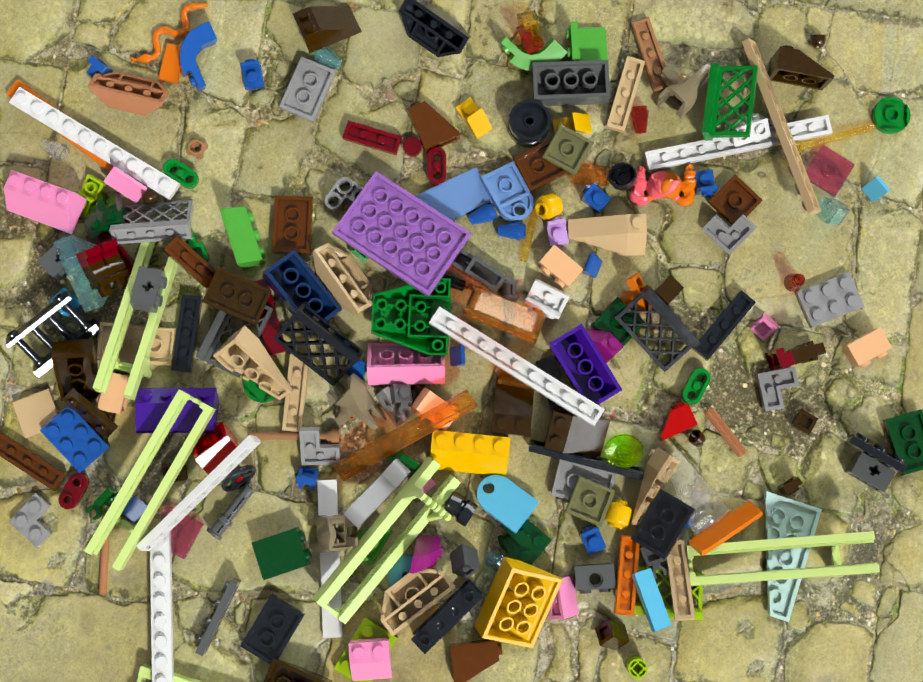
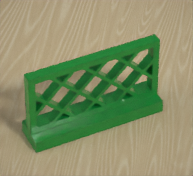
M711 63L702 127L705 141H713V138L750 137L758 65L719 66L718 63ZM724 72H732L735 75L727 82L723 79ZM745 72H753L752 77L747 81L741 77ZM739 79L743 84L735 90L731 84ZM728 87L733 93L724 99L721 96V92ZM747 87L751 92L747 97L743 98L739 93ZM737 96L741 101L732 107L728 102ZM726 104L731 110L722 116L719 113V109ZM745 104L748 107V111L741 116L737 110ZM735 113L739 119L731 125L726 119ZM743 121L746 124V131H737L735 127ZM722 122L728 126L723 132H716L717 126Z

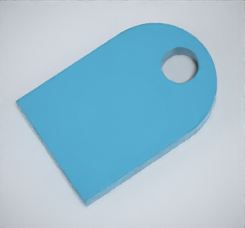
M501 475L486 477L477 489V500L480 507L515 534L539 504V501ZM487 484L494 487V491L490 494L483 491V487Z

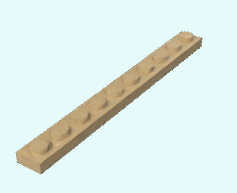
M748 38L742 41L744 47L742 51L750 62L749 66L758 65L756 88L762 93V103L769 111L768 119L771 125L775 127V137L782 145V155L788 161L789 173L796 181L795 189L799 195L801 194L803 199L802 207L809 214H818L822 212L761 54L756 42Z

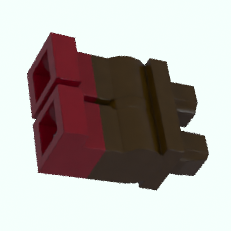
M116 238L75 254L88 281L91 283V289H97L102 298L114 293L110 285L112 282L117 291L126 288L128 283L126 276L130 275L117 250L118 242Z
M813 341L797 345V347L791 348L787 352H784V348H779L765 354L770 371H774L799 363L804 364L818 360V356L826 354L823 342L814 344Z

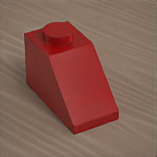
M682 402L671 406L672 410L667 412L658 436L660 441L698 425L688 403L682 405Z

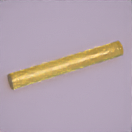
M535 205L530 213L520 261L523 262L528 261L538 217L535 212Z

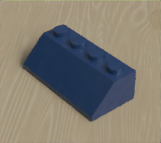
M295 249L263 272L262 278L292 315L302 303L306 304L327 322L342 310ZM295 318L303 328V323ZM308 332V335L311 336L315 332Z

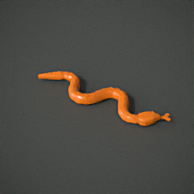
M191 3L183 7L181 11L182 28L180 30H174L169 27L157 28L152 35L155 52L152 55L143 54L138 58L131 57V63L133 64L135 61L149 63L157 59L161 54L160 35L167 34L179 38L185 36L190 26L187 17L188 11L207 7L208 4Z

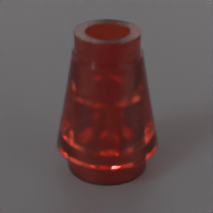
M647 106L632 107L630 114L635 134L647 133L649 115Z
M788 274L784 279V286L790 292L799 291L805 282V277L802 274Z

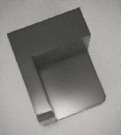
M461 544L450 553L453 574L469 578L480 569L478 554L475 548Z

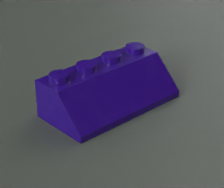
M582 324L548 344L573 388L579 394L599 405L622 391L621 386Z
M138 388L135 402L136 433H153L179 389L216 409L203 433H215L220 404L217 389ZM188 400L169 433H190L203 411L199 407L200 405Z

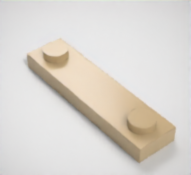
M627 56L606 128L624 133L645 61Z
M290 354L287 382L292 392L285 396L282 431L299 432L300 427H303L309 367L293 354Z
M677 540L667 558L675 621L695 620L685 541Z

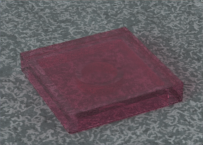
M822 145L806 169V173L810 183L835 197L855 164Z
M169 506L161 521L174 509L173 507ZM186 515L171 530V552L182 559H186L204 524Z

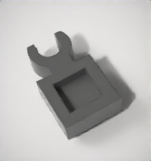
M392 384L390 386L392 405H397L398 407L395 411L396 417H401L403 415L402 411H404L406 418H409L412 415V409L408 405L413 403L410 384Z
M644 547L639 549L645 567H652L655 579H657V570H660L663 576L667 575L666 569L660 564L665 561L663 558Z

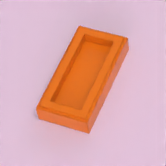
M167 43L158 77L160 81L178 84L181 74L179 65L181 46Z

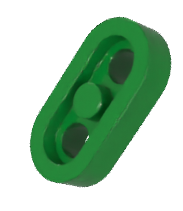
M169 159L164 163V174L177 181L184 188L193 189L198 185L199 176L191 168L176 159ZM176 167L177 171L172 173V168ZM193 177V181L188 183L187 179Z
M698 368L691 373L681 393L682 400L685 403L692 405L701 400L711 379L710 373L706 369ZM697 375L702 376L703 379L701 382L697 381ZM690 391L694 394L692 399L688 397V392Z

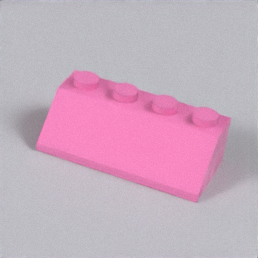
M11 170L4 185L7 211L69 234L73 233L87 200L75 192Z
M395 342L368 343V385L445 384V356L427 355Z

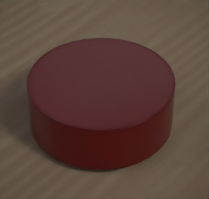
M415 137L406 139L403 144L405 154L409 157L418 156L422 151L421 141Z

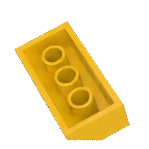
M433 430L430 457L441 465L437 470L506 476L510 438Z

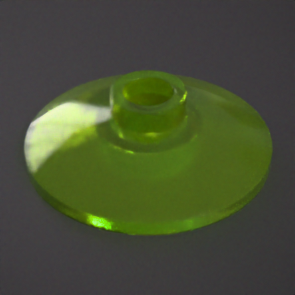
M621 434L612 437L606 443L604 452L606 459L611 464L620 468H628L640 462L644 450L642 443L636 437Z

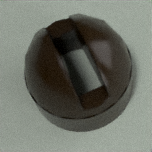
M817 34L810 36V43L813 48L816 49L817 45L819 48H822L825 45L826 35Z
M151 188L146 189L142 194V200L146 204H154L159 200Z
M694 430L689 435L688 441L692 445L700 447L704 445L703 442L706 441V438L700 430Z

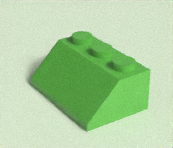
M245 206L220 209L237 265L246 270L265 264L264 258L267 255L264 247L259 245L258 240L261 237L258 229H254L252 222H255L252 211H248Z

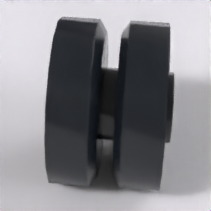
M536 100L518 102L512 108L508 121V132L512 140L523 147H533L540 144L546 138L550 127L551 116L548 109Z

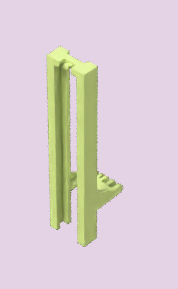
M143 242L140 244L93 384L96 392L106 394L113 371L126 372L130 376L124 392V398L135 400L141 379L144 376L146 379H151L152 377L150 351L178 268V264L170 257H168L164 269L165 277H167V286L162 290V306L158 307L157 313L150 312L134 364L122 362L118 356L134 310L130 304V299L139 266L148 268L156 242Z
M178 390L84 550L90 555H98L116 524L131 532L130 537L112 566L118 571L124 569L137 547L136 545L150 533L149 524L216 411L215 408L183 390ZM191 400L200 405L199 407L203 409L201 415L137 525L128 522L125 518H121L120 515L186 402Z
M430 456L426 458L358 541V546L352 548L313 596L317 604L328 610L344 624L349 621L429 521L444 519L448 522L451 519L452 515L441 506L461 482L450 474L431 498L421 489L441 466ZM415 498H419L424 502V507L340 609H333L328 602L410 502Z
M874 531L728 542L720 544L705 554L717 555L830 546L833 566L696 576L693 571L692 559L694 556L701 555L691 546H687L691 586L879 573L880 569L877 563L841 565L839 545L874 543Z

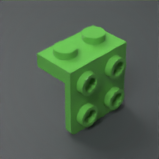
M570 22L569 29H566V40H569L567 59L570 58V61L608 60L606 29L604 27L578 28V22Z

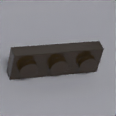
M74 388L63 399L70 409L78 412L82 419L91 423L101 435H105L108 438L117 429V424Z

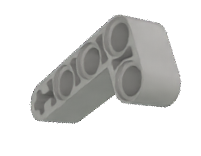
M340 178L325 197L327 209L333 213L341 211L347 202L351 204L354 202L363 188L350 178ZM343 184H349L350 189L348 191H342L341 186ZM332 199L339 200L336 206H330L329 202Z
M396 458L343 515L359 528L411 471Z

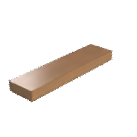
M646 17L633 21L630 25L641 58L645 61L644 66L653 93L663 91L667 88V85L660 76L661 71L666 65L650 19Z

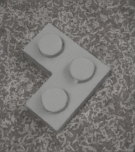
M716 214L702 230L730 255L757 226L742 214L730 227Z
M795 367L756 374L764 412L784 408L780 389L799 386Z
M300 427L301 465H340V444H320L319 427Z
M35 493L9 523L36 548H40L53 532L40 522L39 519L52 505L39 493Z

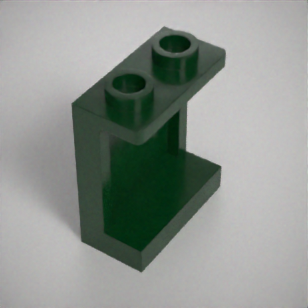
M299 527L252 542L263 580L311 564L312 555L309 548L306 549L304 541H306V536L303 529L300 530Z

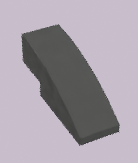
M464 249L460 251L451 264L459 272L495 293L507 277Z

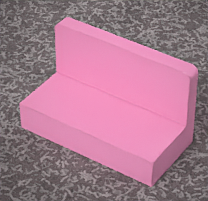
M115 166L103 181L136 204L147 189L146 186Z
M573 576L562 577L563 581L548 612L549 620L566 619L579 614Z

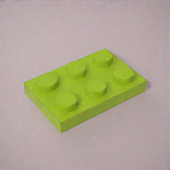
M364 617L351 640L390 637L391 650L398 636L394 635L392 637L388 630L369 618ZM347 645L334 669L352 680L349 646ZM359 680L354 682H372V680Z

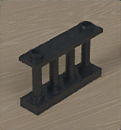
M66 291L64 294L59 293L50 305L18 330L13 329L6 336V346L8 348L16 344L34 362L33 373L38 378L53 367L51 359L53 342L38 327L41 322L47 319L65 337V341L89 339L100 330L99 323L94 318L91 321H86L68 302L71 300L69 291ZM63 307L80 325V329L75 333H71L53 313ZM31 331L49 349V353L45 357H40L22 337Z
M468 578L412 633L414 636L411 640L426 654L483 598L481 595L482 591Z

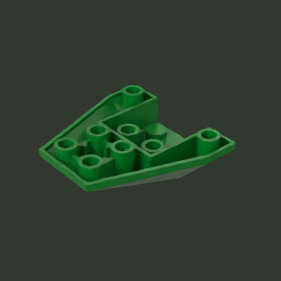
M442 278L429 297L411 285L374 294L371 334L427 355L447 356L449 336L430 325L429 322L439 306L451 313V279Z

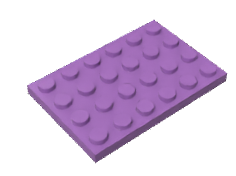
M375 171L332 231L333 235L427 297L431 295L472 235L471 232L377 171Z

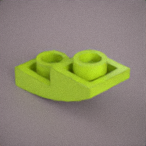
M87 174L81 190L76 191L78 195L87 199L80 214L84 217L87 216L91 206L96 205L97 194L103 192L106 186L103 180L92 174Z

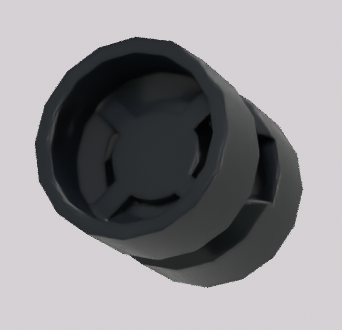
M455 491L444 509L452 517H456V522L465 527L478 505L470 500L464 501V496Z

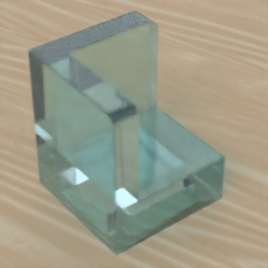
M824 197L819 204L822 212L816 215L826 224L840 225L850 210L839 200Z

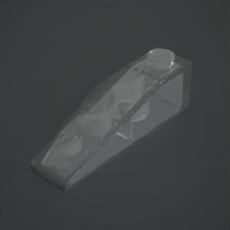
M678 449L672 456L681 462L670 477V481L673 484L676 497L696 509L688 524L698 535L732 511Z

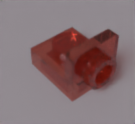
M523 24L516 27L528 54L538 52L545 46L540 35L534 38L530 29L526 30Z

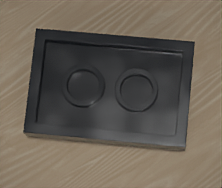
M852 433L848 438V441L896 470L902 473L905 472L907 466L904 464L905 460L894 453L890 456L886 453V448L877 443L874 445L868 443L869 439L860 433L856 435Z
M660 489L631 540L666 560L696 509Z
M271 594L240 647L271 665L273 658L279 659L305 613Z

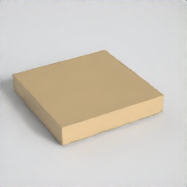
M51 389L43 390L12 403L25 439L41 434L40 430L59 414Z

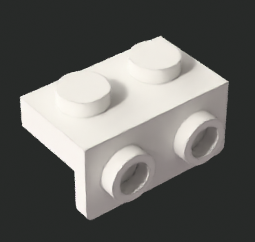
M753 113L750 137H732L733 145L738 147L770 137L768 118L759 113ZM738 119L731 120L730 124L732 125ZM742 121L735 129L737 131H746V124Z
M535 279L524 303L531 310H539L550 319H559L570 294L539 279Z

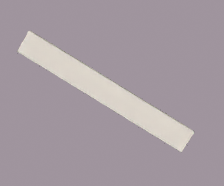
M249 435L136 545L140 551H151L261 443L260 439L257 436Z
M337 479L317 480L318 516L326 515L330 517L339 515ZM340 551L320 553L321 586L339 566ZM341 588L328 602L333 609H340L342 607ZM322 607L323 638L343 637V622Z

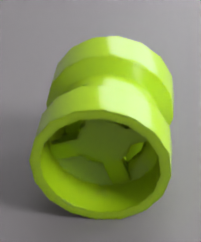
M634 655L627 659L625 664L626 670L633 678L640 679L647 674V664L641 657Z

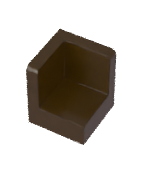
M670 275L654 291L668 305L684 287Z
M608 619L595 628L601 647L617 650L630 642L625 624Z

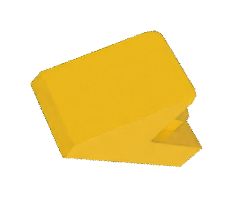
M471 97L455 107V110L476 139L492 129L482 108L479 109Z
M573 112L571 117L552 120L554 135L560 124L581 135L592 133L589 114Z

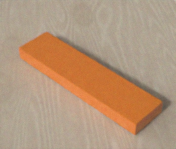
M748 501L690 539L689 545L701 556H704L761 518L763 512Z
M621 535L614 614L634 616L636 586L632 574L638 572L640 544L631 540L632 536Z

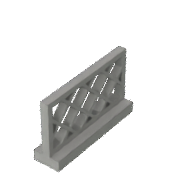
M193 200L124 205L125 210L122 212L130 211V213L125 216L123 215L124 222L122 224L110 225L109 229L112 239L116 238L118 244L169 241L175 236H178L181 240L191 239L194 202ZM182 207H188L182 212L179 210ZM162 209H168L164 213L160 212ZM144 210H150L144 215L141 213ZM173 213L177 214L173 218L168 217ZM154 214L158 215L153 220L150 219ZM135 216H138V217H139V218H137V219L134 220V221H131V220H130L131 218H133V217H135Z

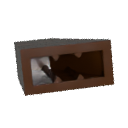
M420 101L414 102L407 108L408 115L426 154L433 147H443L460 140L459 131L425 101L421 103Z
M489 639L451 643L450 652L454 682H466L500 661L499 655H503L501 643Z

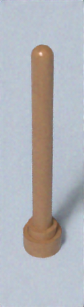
M332 429L328 432H320V440H328L332 444H340L341 430ZM250 432L248 436H257L260 440H300L299 432Z

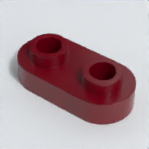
M441 147L431 148L427 155L428 180L436 186L444 183L446 180V152ZM439 155L441 158L436 161L434 156ZM435 174H440L441 177L439 179H435L433 176Z
M77 472L69 477L58 498L62 508L74 509L79 505L90 483L89 477L85 473ZM76 479L80 480V484L78 486L75 484ZM67 496L71 498L70 503H67L65 500Z

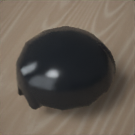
M625 162L615 164L608 172L609 183L616 190L620 191L632 188L637 179L636 169L631 164Z

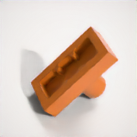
M639 272L632 274L626 280L630 291L621 294V299L625 304L633 300L644 287ZM644 297L637 302L638 310H647V301Z

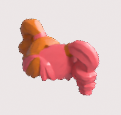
M692 164L686 166L683 181L676 174L666 171L655 172L646 181V169L643 166H638L636 171L637 179L629 194L632 203L637 206H644L653 199L668 198L680 206H690L695 199L694 189L696 187V180L694 178L696 171L693 170L694 166ZM680 191L683 193L682 197L679 196Z

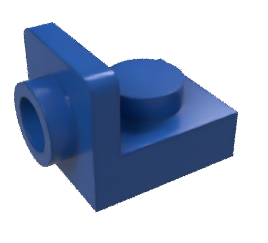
M248 59L240 63L245 89L265 88L260 62L255 59Z
M713 169L696 171L694 178L696 180V195H702V197L713 196V193L718 190V185L715 186Z
M596 182L591 186L588 184L582 191L583 197L581 200L598 214L611 199L610 196L597 187Z
M590 524L582 528L583 532H580L579 535L588 555L607 548L598 526Z

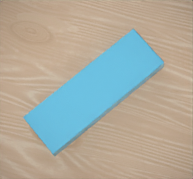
M651 568L632 574L651 631L655 632L672 626Z

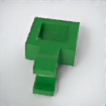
M191 231L192 237L187 239L189 247L205 261H209L210 257L204 242L198 243L195 233Z
M395 446L392 449L397 452V455L395 457L386 456L390 461H394L397 458L411 472L413 469L417 471L421 466L420 463L402 453Z
M113 487L107 488L85 512L90 513L94 509L96 516L93 517V520H98L102 516V508L105 506L109 507L118 492Z

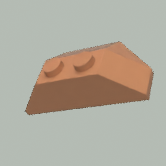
M122 72L103 75L101 73L95 74L88 84V89L109 108L143 116L161 107L169 94V91L156 80Z

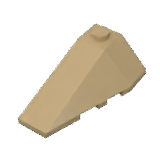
M625 214L568 220V239L600 247L624 256L645 255L647 238L646 214Z
M245 325L235 332L213 354V357L231 372L237 371L243 375V379L246 381H254L259 384L261 390L278 400L292 392L290 385L261 341Z
M659 447L656 450L653 449L648 455L649 461L645 468L631 522L636 526H639L659 490H663L681 462Z

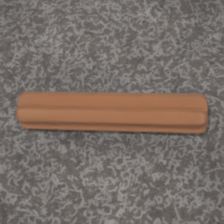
M713 407L707 409L704 412L706 417L738 457L743 456L747 451Z

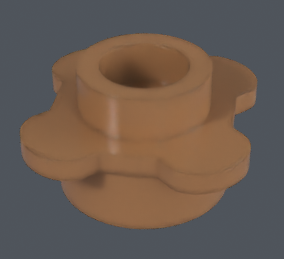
M192 138L186 153L196 156L197 159H202L208 144L201 142L197 138Z

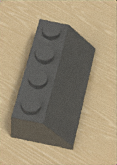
M608 60L532 62V100L541 102L544 106L608 104L610 98Z

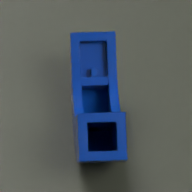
M210 22L194 28L184 39L180 50L179 65L183 78L190 75L188 77L190 84L193 88L196 87L198 92L204 90L206 84L197 67L196 57L203 49L215 45L217 42V37Z

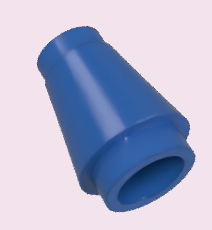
M485 204L471 214H468L472 225L492 222L495 218H498L493 204Z
M515 222L498 225V236L515 240L525 239L526 224Z

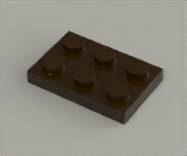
M218 266L202 302L256 326L272 290Z

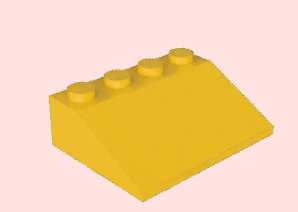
M503 557L475 622V628L484 639L533 648L563 579L520 560Z

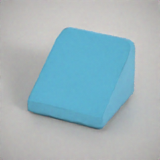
M879 176L862 187V191L872 202L877 201L890 191Z

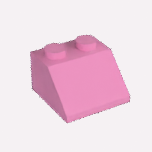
M390 637L350 640L348 646L352 681L392 678Z

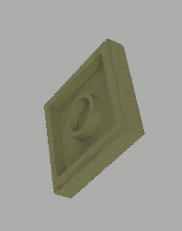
M560 124L542 159L576 176L594 141Z
M578 476L564 512L602 527L616 490Z

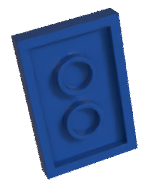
M68 406L40 430L79 473L83 472L111 447L88 422L82 419L78 412L70 409Z

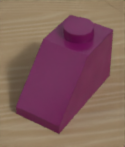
M586 329L606 363L624 347L610 332Z
M419 533L410 573L414 574L436 565L437 557L441 558L443 546H440L441 538Z

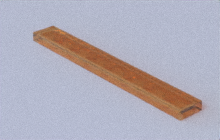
M465 390L333 463V467L343 481L476 409L477 403L469 391Z

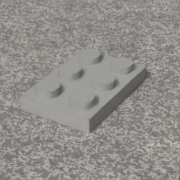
M301 56L279 108L315 123L336 75V70Z
M850 272L795 293L810 328L864 307Z
M559 459L551 495L569 500L578 476L613 489L616 474Z

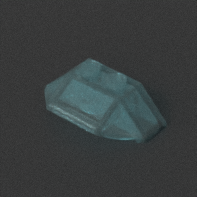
M75 235L54 241L62 265L85 313L104 306L108 296L102 298L97 289H91V283L88 281L75 255L96 246V244Z

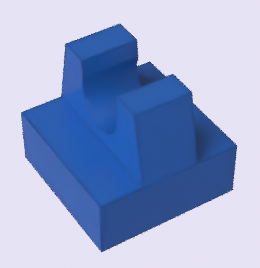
M91 55L88 59L91 66L87 73L91 77L98 73L103 75L113 72L100 58Z
M300 466L296 478L298 489H302L305 484L310 485V490L314 491L319 477V469Z

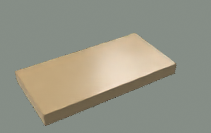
M100 322L96 354L99 361H102L114 323ZM128 325L118 356L120 361L134 364L146 326ZM158 327L150 351V365L172 366L177 333L176 328Z

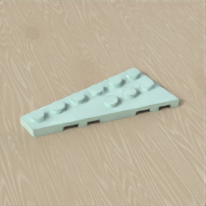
M764 491L766 540L815 535L822 509ZM811 547L766 551L767 571L805 568ZM802 578L767 581L769 616L789 622Z

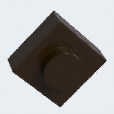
M799 409L790 426L806 435H810L818 418L803 409Z
M793 476L778 486V489L782 494L789 493L791 495L799 490L798 486L802 484V481L799 477Z

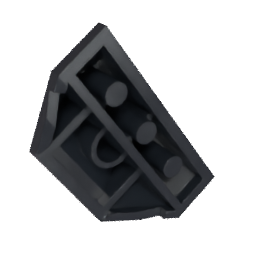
M404 0L399 9L407 36L436 57L460 54L470 38L461 23L428 1Z

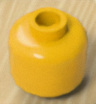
M554 193L543 195L535 202V212L544 220L557 217L563 211L562 200Z
M619 499L616 502H611L605 516L608 526L622 529L629 525L632 509L627 506L628 502Z

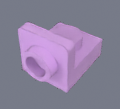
M553 217L546 223L550 247H553V245L569 244L565 225L566 219Z

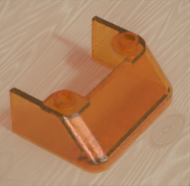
M479 286L478 288H473L463 311L462 320L466 321L468 317L530 342L529 347L533 348L546 316L543 315L544 311L533 307L531 310L491 294L489 289Z

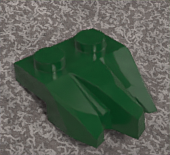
M104 192L97 194L96 205L91 206L84 220L88 237L93 239L108 231L110 225L122 224L124 222L122 211L125 210V206L118 192L113 193L110 197Z
M528 519L516 534L501 524V527L507 534L497 537L500 547L513 559L530 565L534 563L552 541Z

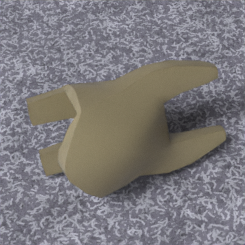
M709 64L704 65L691 77L664 67L660 78L666 83L667 88L658 96L657 107L660 108L668 100L678 109L676 115L680 118L684 117L694 106L698 88L708 77L707 71L711 66Z
M351 374L347 377L348 389L346 391L339 384L333 387V390L340 397L331 389L326 393L327 397L335 405L340 406L339 411L335 414V421L340 426L351 419L359 418L367 426L376 430L379 426L370 413L382 423L386 420L381 409L371 399L366 385L356 374Z
M319 515L314 516L308 521L309 526L317 527L318 542L309 544V548L319 553L328 551L338 552L346 550L351 546H358L357 527L347 517L343 515L330 517Z

